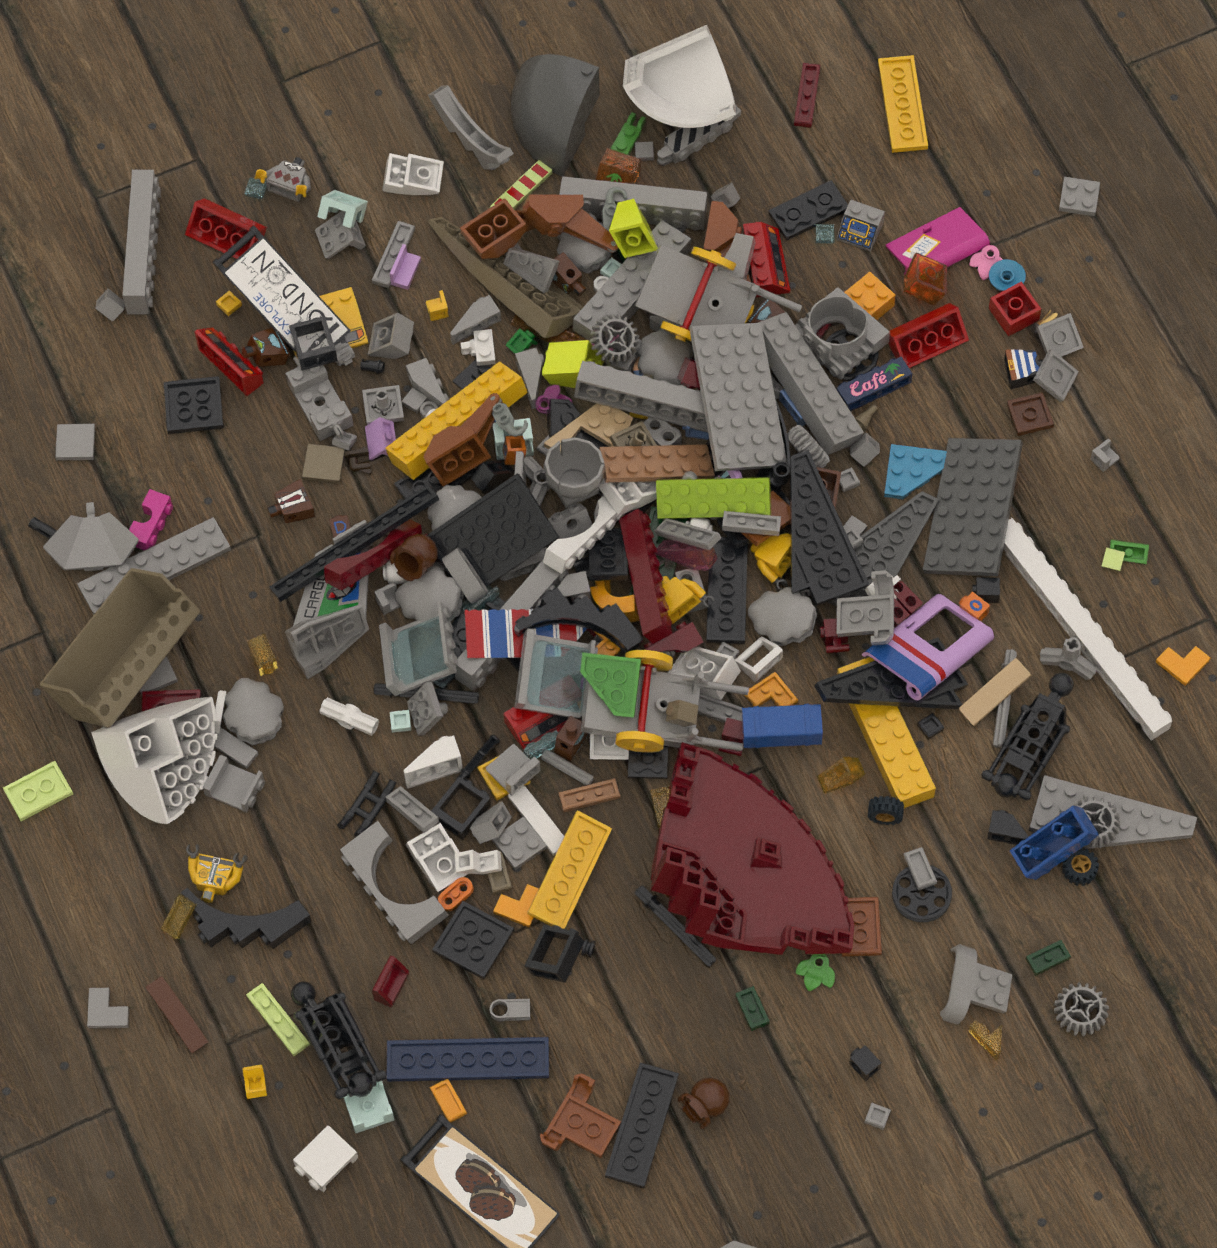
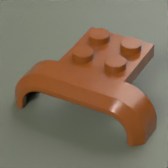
M582 1073L574 1076L572 1086L544 1134H540L543 1145L558 1151L565 1140H568L600 1158L603 1157L618 1131L621 1121L587 1104L595 1086L594 1079Z

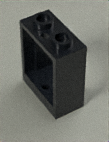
M325 316L289 325L291 338L302 371L338 361ZM324 330L328 346L302 353L297 337Z
M458 777L431 812L439 818V823L445 829L463 840L471 831L470 827L476 818L485 813L491 806L490 795L482 789L478 790L475 788L470 780ZM460 788L481 801L463 824L442 811Z
M543 925L526 961L525 968L533 976L566 983L584 944V940L575 929L568 928L566 930L557 925ZM553 937L567 940L556 965L542 963Z

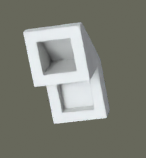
M474 850L455 853L456 873L488 874L502 871L501 852L494 850L479 854Z

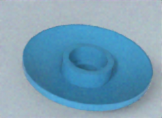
M1009 259L994 263L989 271L990 283L999 291H1004L1019 282L1024 284L1026 278L1024 268L1018 262Z

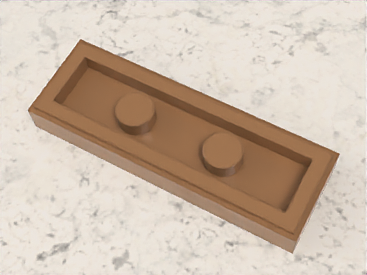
M615 778L558 793L563 812L620 798Z

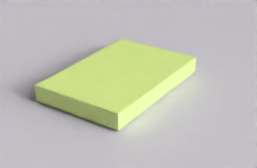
M56 761L3 787L20 821L73 795Z

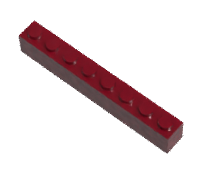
M636 509L621 517L619 521L642 634L654 644L672 634V621L668 615L669 606L665 600L666 592L662 586L663 577L659 572L660 563L655 553L657 549L653 543L654 534L650 529L651 520L646 513L644 514L639 509Z

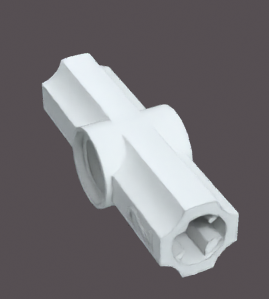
M328 697L321 704L320 714L336 720L347 729L355 728L372 736L378 728L379 719L361 712L358 707L352 704L344 705Z

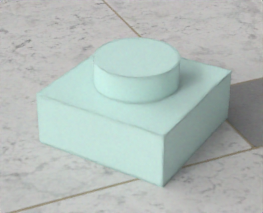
M611 257L600 270V274L610 278L622 264Z
M409 710L390 712L392 733L411 731Z

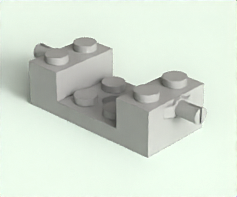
M295 356L293 360L298 367L286 372L287 384L319 441L335 434L338 438L345 435L343 430L353 426L352 415L345 402L340 401L332 387L325 367L321 365L302 371L297 359L298 357ZM318 400L325 401V404L322 406H317L315 403Z

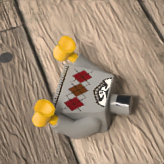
M295 157L292 163L282 161L279 165L267 171L258 169L254 178L261 179V183L267 180L268 191L297 202L300 201L302 195L306 197V194L311 190L310 178L306 173V169L303 168L305 162L299 157Z

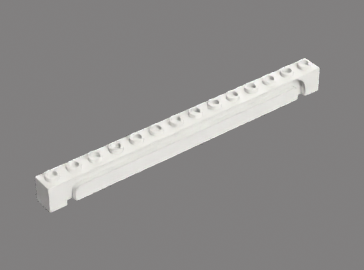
M1013 518L1009 519L1003 547L1006 552L1005 555L1070 638L1075 637L1079 639V643L1082 644L1081 652L1090 662L1096 665L1099 675L1135 721L1141 724L1142 730L1149 739L1153 740L1169 730L1172 723L1171 715L1162 709L1157 697L1152 696L1148 691L1146 683L1140 681L1137 677L1135 669L1132 666L1129 667L1125 662L1123 654L1114 648L1112 640L1109 637L1106 638L1103 634L1101 626L1092 620L1090 612L1081 606L1078 597L1068 589L1067 583L1058 577L1056 569L1049 565L1045 555L1036 549L1031 537L1025 535L1020 523H1016Z

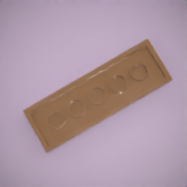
M707 444L599 447L605 464V483L682 479L683 475L688 471L694 472L697 475V479H713L715 476Z

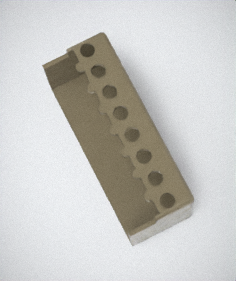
M131 568L44 677L40 686L72 719L110 728L195 620L200 610L181 589L175 588L163 574Z

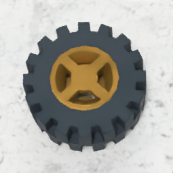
M879 796V798L874 797V799H870L868 807L869 820L881 825H895L902 822L904 803L901 800H896L894 797L889 798V796Z
M1083 848L1079 849L1063 861L1062 872L1065 874V879H1069L1071 884L1074 882L1076 886L1079 884L1081 886H1085L1086 883L1090 884L1098 872V858L1094 857L1095 854L1093 852L1089 853L1087 848L1086 850H1083Z

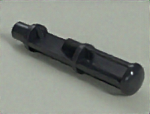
M490 735L488 741L477 751L476 755L464 769H461V774L458 777L464 780L470 778V774L487 758L492 749L500 743L499 738L495 735Z

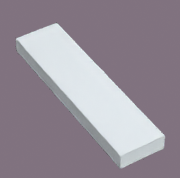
M525 785L512 796L508 794L509 800L520 814L525 817L554 856L564 835Z

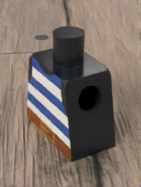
M1005 350L1004 362L1010 389L1036 383L1033 379L1043 360L1037 359L1036 351Z

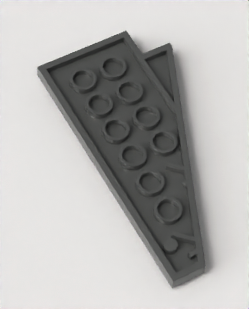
M922 491L861 535L863 544L855 548L854 551L869 585L873 582L871 578L872 571L886 570L893 578L899 574L939 501L938 498ZM866 588L839 598L868 596L865 591ZM839 598L828 601V603L837 607V599Z

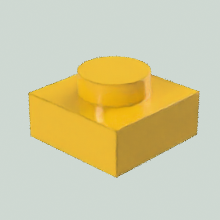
M229 290L216 301V305L229 317L242 306V302Z

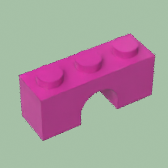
M149 489L142 503L144 513L152 516L151 519L145 523L133 521L129 528V531L139 539L135 547L144 551L156 544L159 531L163 530L165 519L173 510L170 496Z

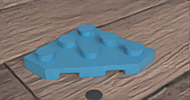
M891 444L884 497L904 499L909 496V493L928 483L931 478L937 474L940 475L942 469H944L947 451Z

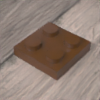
M1043 392L1007 401L1006 405L1017 436L1054 427Z

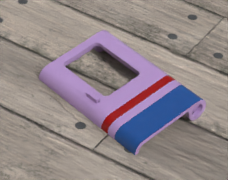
M937 594L894 628V636L889 644L872 645L863 652L862 656H870L907 682L906 690L909 696L914 700H920L993 641L994 634L990 627L943 595ZM946 608L973 628L945 651H939L914 632ZM912 687L916 689V694L913 692Z

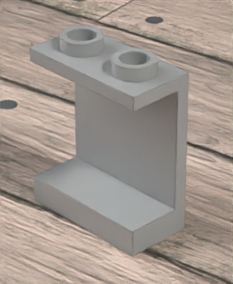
M220 755L203 786V791L206 796L247 813L249 807L252 808L255 804V796L258 790L261 791L264 787L265 780L261 771H258L257 775L229 764L228 758Z

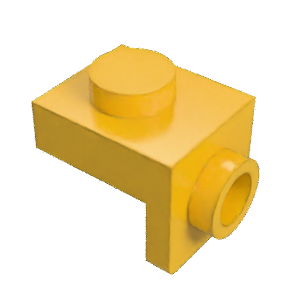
M263 1066L244 1067L242 1070L247 1099L267 1096Z

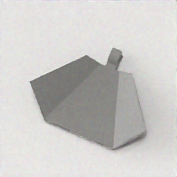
M94 502L86 503L87 518L71 515L43 546V549L63 570L84 569V571L103 570V567L122 566L139 542V539L110 512L95 517Z

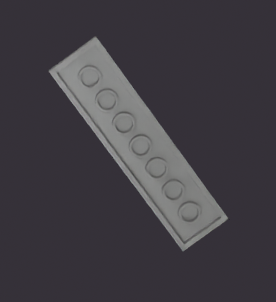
M213 517L128 558L122 566L110 567L77 583L94 615L131 568L161 573L168 580H171L230 551L231 547Z

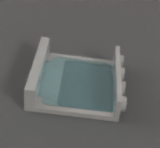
M441 601L437 602L438 614L426 621L417 620L395 630H392L387 623L379 625L386 687L394 696L423 686L426 682H433L457 672L456 664L458 660L454 653L456 645L452 637L454 629L450 622L452 614L449 607H445Z
M527 629L523 636L514 708L582 719L587 681L580 672L582 652L597 654L598 647H595L596 641L592 640L589 644L535 635V630Z

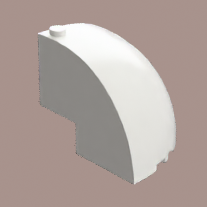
M212 697L190 699L152 708L120 719L110 728L102 727L91 732L99 758L110 781L134 810L154 822L168 824L182 815L184 809L189 804L194 803L196 800L195 796L199 790L203 789L208 778L209 767L213 766L216 751H213L215 740H217L214 721H217Z

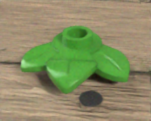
M813 954L810 959L801 961L797 966L796 974L804 976V983L808 991L816 989L821 982L825 986L832 988L835 981V973L829 967V959L825 954ZM817 959L823 960V964L821 966H817L815 964V961Z

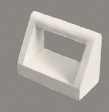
M761 636L739 655L735 661L738 667L756 682L783 658V650L775 643ZM762 645L770 651L754 667L744 662Z

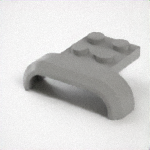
M886 570L872 571L871 578L874 584V596L837 599L836 634L838 637L874 634V636H871V644L885 645L889 644L894 636V585L891 575Z
M962 944L951 948L950 951L955 952L956 957L948 1002L945 1008L940 1011L942 1019L956 1025L964 1019L970 1003L1002 1014L1007 1012L1012 974L977 963V952L974 948Z

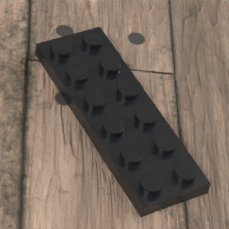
M721 537L709 550L708 596H712L715 602L708 598L706 643L745 644L748 544L736 549L728 537Z
M640 1062L607 1166L605 1178L645 1188L679 1073Z

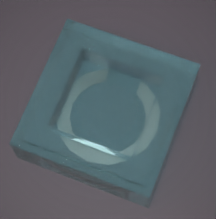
M250 177L245 190V196L263 199L267 182L261 183L260 179Z
M816 224V243L834 244V225Z

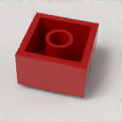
M1022 282L991 297L989 303L990 312L1008 336L1040 320L1042 309Z

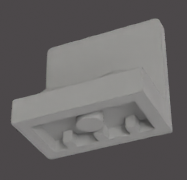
M345 211L339 212L315 229L326 259H330L349 245L360 250L366 246L356 220L352 228L343 226Z
M513 744L486 767V771L512 796L540 772V761L536 757L530 760Z

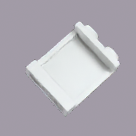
M327 1126L293 1159L294 1169L300 1176L303 1177L305 1175L310 1179L308 1182L315 1190L320 1189L324 1192L326 1185L349 1162L353 1164L358 1159V1154L330 1126Z

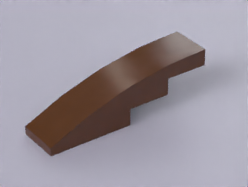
M162 976L145 987L191 1054L208 1043V1040Z

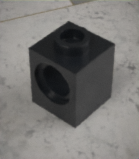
M866 1045L861 1049L859 1047L850 1054V1066L865 1082L881 1069L882 1062Z

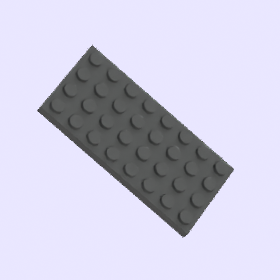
M948 439L946 459L937 495L939 501L934 510L923 566L924 574L998 576L1023 446L1021 440Z

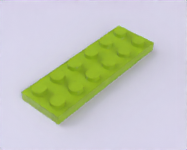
M770 477L656 480L657 518L723 517L724 511L771 515Z

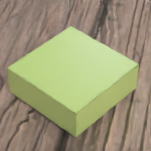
M1106 547L1102 566L1120 571L1125 552Z

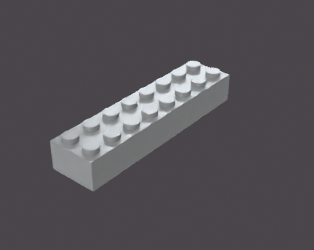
M132 170L122 295L127 314H149L150 307H153V296H151V291H154L152 276H155L153 260H156L157 257L154 244L158 243V235L155 233V229L159 228V219L156 216L157 213H160L158 197H161L159 178L155 177L154 170Z
M562 176L559 195H583L584 206L582 209L587 213L594 214L596 218L602 219V209L608 190L612 187H620L627 193V199H624L623 195L619 192L614 193L613 200L616 206L618 202L634 199L648 224L657 226L663 220L674 228H681L682 225L692 230H704L707 192Z
M661 220L651 231L658 249L660 245H663L684 255L691 251V238L665 221ZM657 251L628 257L573 318V330L590 341L593 338L590 336V332L594 331L592 326L594 324L597 325L596 321L598 319L602 320L603 316L606 315L609 318L610 314H614L616 318L620 314L621 320L627 317L628 321L639 309L635 307V304ZM609 326L612 327L614 330H620V328L616 326ZM602 332V342L603 344H605L606 338L604 337V333Z
M787 312L758 322L762 325L770 368L825 453L829 455L854 444L863 435V430Z
M582 361L576 381L575 398L708 432L701 390L689 389L683 385L677 386L664 380L658 381L648 376H639L630 371H620L611 366H601L592 361Z
M542 560L501 609L507 611L510 609L529 610L541 606L542 595L550 589L553 591L558 588L565 576L569 574L568 569L561 574L543 563ZM466 648L457 659L456 680L474 692L478 687L483 686L486 677L490 673L493 674L498 667V663L506 658H467Z

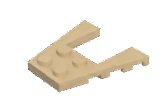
M597 403L544 443V447L550 449L558 441L561 443L563 439L574 438L580 430L585 431L607 446L614 447L609 439L610 436L630 427L633 423V417L620 409Z

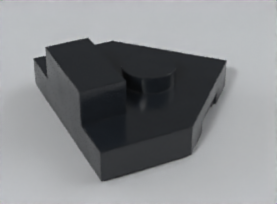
M549 400V409L547 410L549 437L554 436L582 415L570 400Z

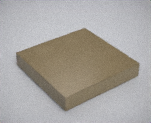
M308 444L302 479L340 484L345 449Z

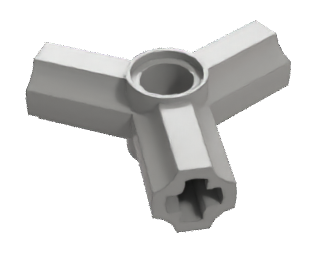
M526 456L524 458L526 476L532 482L529 490L541 507L550 487L544 469L532 456Z
M1071 637L1066 639L1063 649L1045 647L1040 652V661L1043 665L1060 666L1062 669L1074 671L1085 680H1090L1097 671L1095 664L1080 655L1082 644L1079 643L1078 638Z

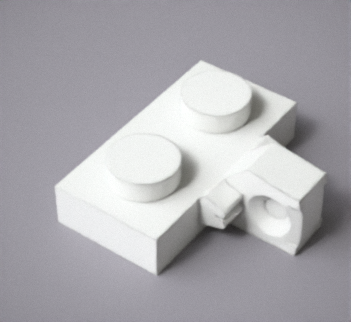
M492 329L473 331L474 339L461 343L462 355L471 354V356H476L477 366L496 364Z

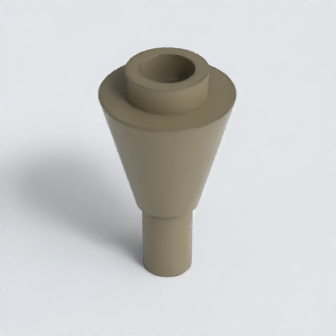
M874 404L855 417L864 433L872 415L877 410V406Z

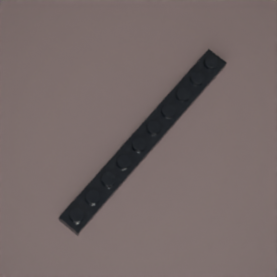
M426 485L269 586L271 592L279 602H282L324 575V566L337 558L353 556L439 501L438 495L429 485Z

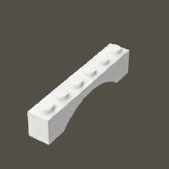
M603 495L597 502L593 525L577 536L555 540L546 549L543 563L561 574L566 569H571L577 559L580 560L587 549H592L598 539L601 540L607 530H612L615 523L625 516L626 513L618 515Z

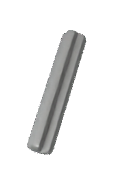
M546 749L542 753V760L584 785H590L593 782L592 775L550 750Z

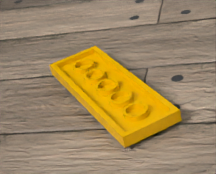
M914 55L879 58L878 67L892 153L927 150L928 141Z
M578 810L576 811L527 914L550 926L557 925L565 929L612 828Z

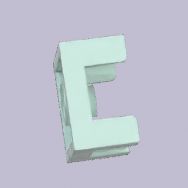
M333 190L322 196L317 217L326 219L328 212L337 213L339 210L346 212L343 226L352 228L354 227L355 220L359 223L363 222L368 201Z
M530 418L514 420V430L522 428L524 420L528 422L526 431L519 436H523L525 440V456H533V435ZM493 423L497 460H503L502 449L505 436L510 435L505 430L500 429L497 423Z
M382 1081L376 1082L377 1085L365 1097H349L348 1094L344 1097L355 1133L394 1121L393 1112Z

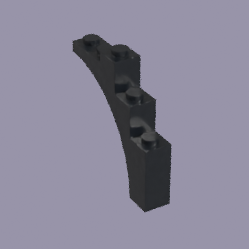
M558 588L553 591L551 589L546 591L542 595L541 606L534 608L529 616L519 618L515 622L514 632L519 637L527 629H537L557 624L576 625L605 636L619 647L624 654L636 650L643 642L641 635L616 603L612 606H605L599 612L586 595L582 599L578 597L570 605Z
M188 888L181 892L183 897L181 900L182 904L187 910L191 909L194 914L192 916L199 924L197 926L199 939L203 944L208 943L210 947H213L229 936L231 941L235 945L238 943L241 948L257 937H260L266 946L269 944L274 949L312 922L310 914L299 900L272 913L243 916L225 913L208 906Z

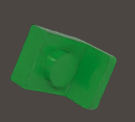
M519 328L507 342L506 346L515 354L528 350L532 344L537 345L538 342L534 339L536 336L530 330L524 331Z

